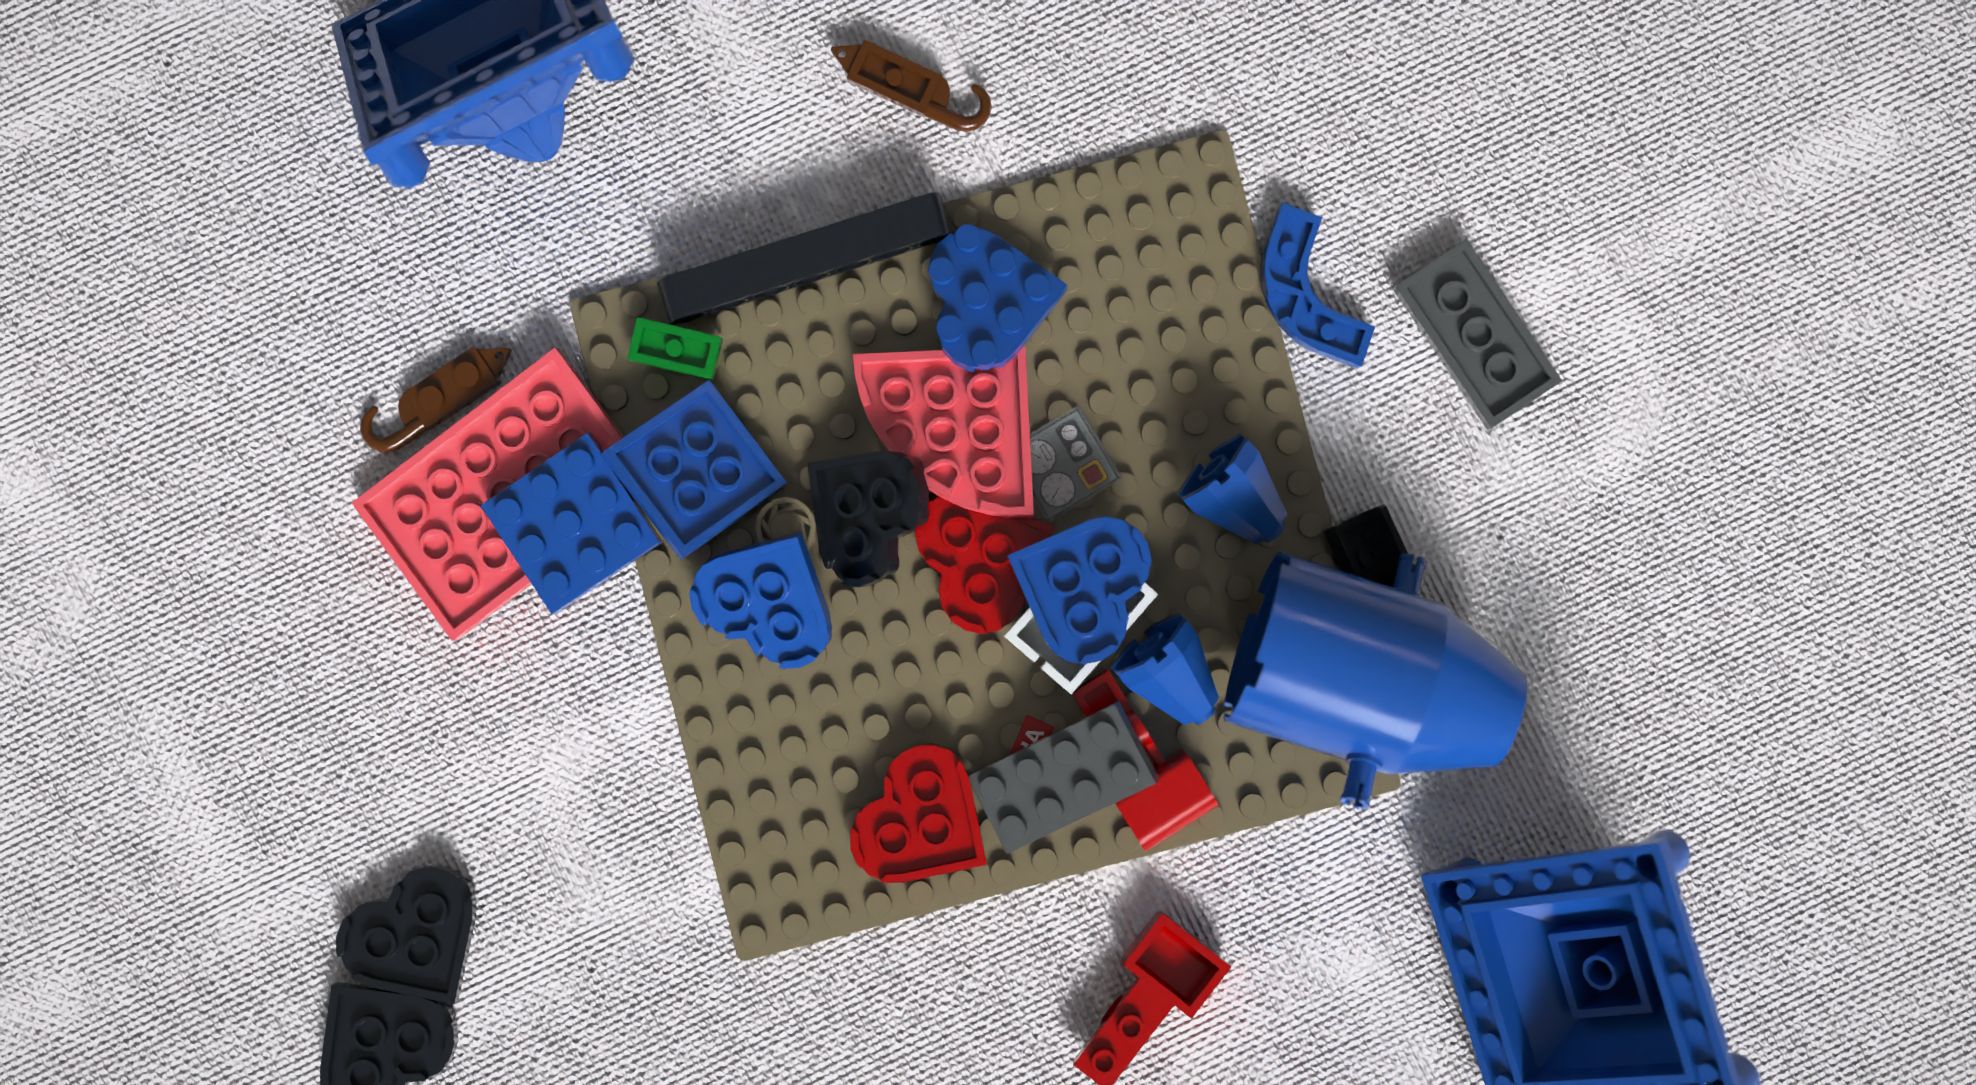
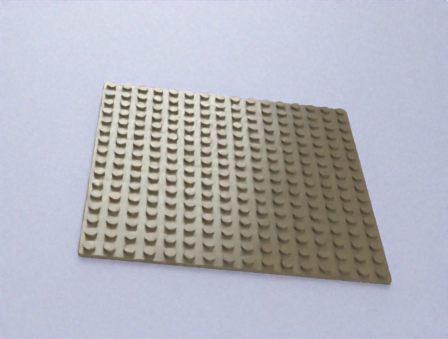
M1225 131L1193 137L944 202L953 232H956L962 225L970 224L977 229H984L996 234L1067 284L1065 294L1024 345L1026 346L1030 437L1078 409L1119 479L1048 520L1033 494L1034 518L1055 526L1052 536L1091 519L1105 516L1121 519L1136 527L1149 546L1152 561L1149 568V576L1145 583L1158 595L1128 628L1118 649L1100 661L1080 685L1107 669L1148 731L1162 757L1165 759L1182 748L1194 763L1219 806L1146 852L1114 803L1007 854L972 788L987 865L903 883H884L880 879L869 876L862 867L860 868L856 864L850 850V831L856 815L869 802L884 796V779L890 763L902 751L918 744H936L949 748L963 762L968 775H970L972 772L1010 754L1026 715L1054 726L1052 733L1086 717L1072 694L1041 669L1040 666L1046 661L1040 656L1033 662L1004 637L1029 608L1026 599L1015 619L996 632L980 634L965 631L949 619L941 606L939 595L942 574L929 566L919 553L915 536L916 529L912 533L899 538L898 557L900 564L898 570L894 574L887 575L883 581L866 587H850L841 584L843 580L836 576L832 568L826 569L823 565L817 538L808 552L830 611L832 638L813 662L801 668H779L781 664L769 661L762 654L757 656L746 639L725 638L726 634L716 632L708 624L704 627L700 624L692 610L689 591L693 586L695 574L707 560L723 552L760 543L757 539L755 526L757 516L766 504L774 499L788 497L801 500L810 506L814 512L808 463L876 451H887L876 436L862 406L854 374L853 354L942 350L937 335L938 315L944 304L934 293L928 271L930 258L938 243L703 318L673 325L723 338L714 380L710 381L787 482L783 489L682 560L679 559L651 522L663 542L635 560L736 954L740 960H752L1343 804L1340 801V797L1343 794L1349 765H1347L1345 760L1223 720L1224 713L1230 715L1232 708L1224 706V699L1237 646L1248 613L1257 615L1264 594L1258 593L1257 590L1274 555L1278 551H1282L1341 571L1323 532L1333 525L1281 329L1265 301L1261 282L1262 258L1230 137ZM679 272L579 297L570 304L592 394L624 437L708 381V379L636 363L627 359L637 317L670 325L657 282L662 278ZM1238 434L1243 435L1259 451L1287 512V516L1283 521L1285 524L1283 532L1269 543L1263 540L1254 544L1194 513L1177 494L1189 473L1199 463L1205 468L1212 461L1208 455L1217 446ZM930 490L928 503L938 497V495ZM1177 613L1185 618L1197 632L1219 696L1218 701L1214 705L1216 708L1214 714L1208 720L1198 725H1195L1194 722L1184 725L1130 690L1111 668L1125 646L1134 639L1141 644L1148 638L1144 633L1145 630L1153 624ZM1377 772L1370 797L1397 790L1401 784L1399 774Z

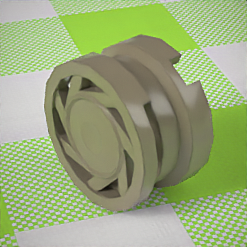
M788 497L774 499L766 504L757 516L755 530L759 542L802 532L809 551L817 540L814 512L810 506L801 500Z

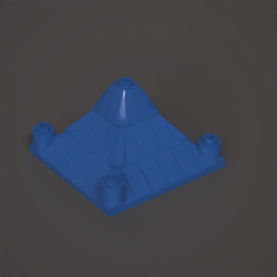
M379 0L331 25L362 151L372 166L378 165L389 183L394 187L411 188L420 184L425 179L427 170L430 167V160L420 146L429 142L433 146L485 145L489 150L525 162H545L550 160L557 154L563 142L565 106L563 103L583 69L581 63L585 61L596 80L616 82L623 79L630 72V67L634 62V54L616 24L606 0Z
M1659 830L1637 843L1482 864L1473 858H1463L1446 868L1430 870L1421 875L1485 1085L1760 1084L1759 1073L1755 1065L1748 1058L1741 1054L1730 1053L1728 1049L1729 1045L1721 1020L1717 1014V1006L1709 981L1705 975L1704 964L1697 942L1693 936L1692 925L1685 903L1682 900L1681 890L1676 877L1687 868L1691 858L1690 849L1686 841L1679 834L1671 830Z

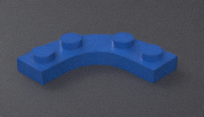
M1282 203L1278 207L1262 256L1261 282L1267 306L1280 328L1297 344L1318 355L1358 369L1363 365L1375 326L1335 312L1320 302L1311 290L1307 270L1309 256L1323 217Z

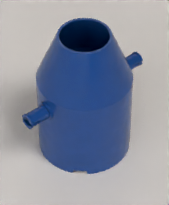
M1278 551L1269 563L1257 590L1258 593L1264 594L1257 615L1248 613L1237 646L1224 699V706L1232 708L1230 715L1224 713L1223 720L1225 722L1345 760L1347 765H1349L1340 801L1344 805L1349 806L1351 800H1355L1353 808L1356 809L1369 808V800L1377 772L1402 774L1494 767L1502 762L1515 739L1521 723L1527 698V676L1442 603L1421 597L1418 594L1423 572L1427 564L1425 559L1418 557L1416 565L1412 563L1415 555H1400L1393 587Z

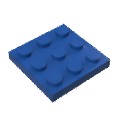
M710 380L602 453V457L680 560L769 499L787 484Z
M586 433L480 505L551 614L559 613L663 542L639 504L602 457L603 450L592 433Z

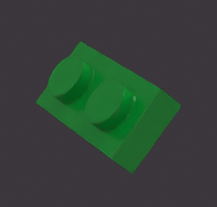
M637 317L627 359L632 362L713 381L723 338Z

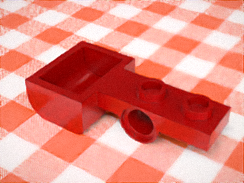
M1107 669L1077 687L1072 693L1085 716L1119 701L1160 778L1156 784L1115 803L1145 852L1219 806L1194 763L1182 748L1165 759L1162 757L1148 731Z
M1161 910L1151 918L1121 958L1123 966L1137 976L1136 980L1125 994H1121L1112 1003L1103 1016L1098 1029L1073 1060V1065L1098 1085H1113L1174 1006L1192 1019L1231 969V965Z

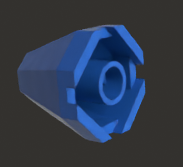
M1238 434L1217 446L1208 455L1212 461L1205 468L1199 463L1189 473L1177 494L1194 513L1254 544L1263 540L1269 543L1283 532L1285 528L1283 521L1287 516V512L1259 451L1243 435Z
M1177 613L1153 624L1145 630L1144 633L1148 638L1141 644L1134 639L1125 646L1111 668L1130 690L1184 725L1192 722L1198 725L1208 720L1216 711L1214 705L1218 701L1219 696L1197 632L1185 618Z

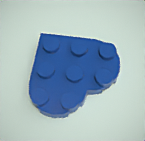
M970 224L962 225L956 232H953L954 235L949 234L937 244L930 258L929 278L935 295L944 304L938 315L937 335L943 353L954 365L969 372H975V369L989 370L997 366L999 369L1017 355L1065 294L1067 284L998 235L984 229H977Z
M1107 516L1091 519L1007 555L1042 638L1053 653L1060 656L1066 662L1088 664L1102 661L1118 649L1126 635L1129 620L1125 601L1141 590L1143 584L1148 579L1152 561L1148 543L1136 527L1131 526L1124 520Z
M802 532L723 552L707 560L695 574L694 583L690 588L689 595L692 610L700 624L704 627L708 624L716 632L726 634L725 638L746 639L757 656L762 654L769 661L781 664L779 668H801L813 662L832 638L830 611Z

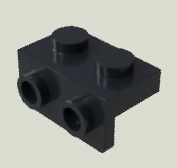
M1385 504L1359 513L1323 531L1341 571L1393 587L1399 556L1408 554Z

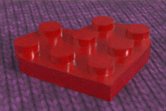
M938 496L928 503L929 519L925 525L916 528L915 536L918 551L926 563L942 574L939 586L941 606L949 619L965 631L980 634L999 631L1015 619L1025 602V596L1007 555L1051 537L1055 526L1035 518H1006L983 514L963 508Z
M918 744L902 751L892 760L884 779V796L869 802L858 812L850 831V850L856 864L860 868L862 867L869 876L880 879L884 883H903L987 865L970 779L963 762L956 756L953 750L936 744Z

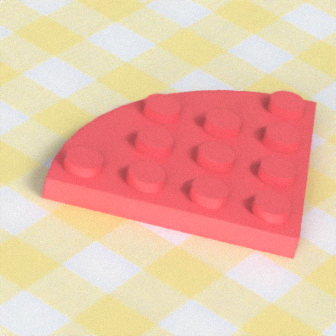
M1023 346L1017 355L1002 368L998 369L997 366L989 370L975 369V372H969L954 365L943 353V350L853 354L854 374L860 400L876 436L887 451L902 452L907 456H915L922 461L924 475L931 492L963 508L983 514L1006 518L1034 519L1026 346Z

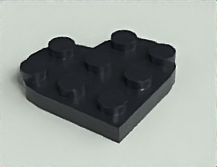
M876 451L808 463L818 546L825 568H832L836 576L843 580L841 584L850 587L871 586L883 581L887 575L894 574L900 564L898 557L899 538L912 533L918 526L925 525L930 515L928 508L929 488L924 475L922 461L915 456H907L902 452Z
M424 866L409 872L394 886L389 899H375L363 903L343 919L336 935L337 957L341 956L344 967L352 974L351 978L354 981L368 987L450 1004L457 1003L460 997L476 920L474 884L459 872L445 866Z
M341 982L332 984L320 1065V1085H408L409 1082H422L441 1072L453 1058L459 1042L458 1024L455 1020L453 1007L448 1003L364 985Z

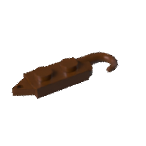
M865 39L862 44L831 47L832 54L847 74L846 79L848 83L924 118L926 116L947 127L962 132L977 130L990 117L992 108L990 96L978 84H972L971 90L978 95L980 108L976 114L965 116L947 108L950 100V88L947 80L941 74ZM840 52L846 53L845 57H839L838 55Z
M473 346L404 392L399 399L398 405L399 415L404 426L387 437L377 436L373 432L371 423L373 417L378 412V407L371 406L364 413L360 422V432L363 440L370 448L379 452H392L401 449L427 430L434 429L501 384L499 377L512 350L510 348L479 349ZM502 352L503 358L498 360L497 355Z

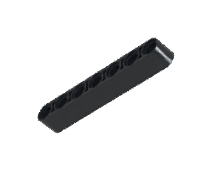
M928 193L660 279L657 285L670 325H677L938 243L949 234L954 235L941 193Z

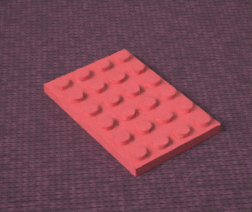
M556 347L352 502L354 508L451 641L459 640L531 585V582L480 505L586 433L593 434L603 451L624 437L561 350Z

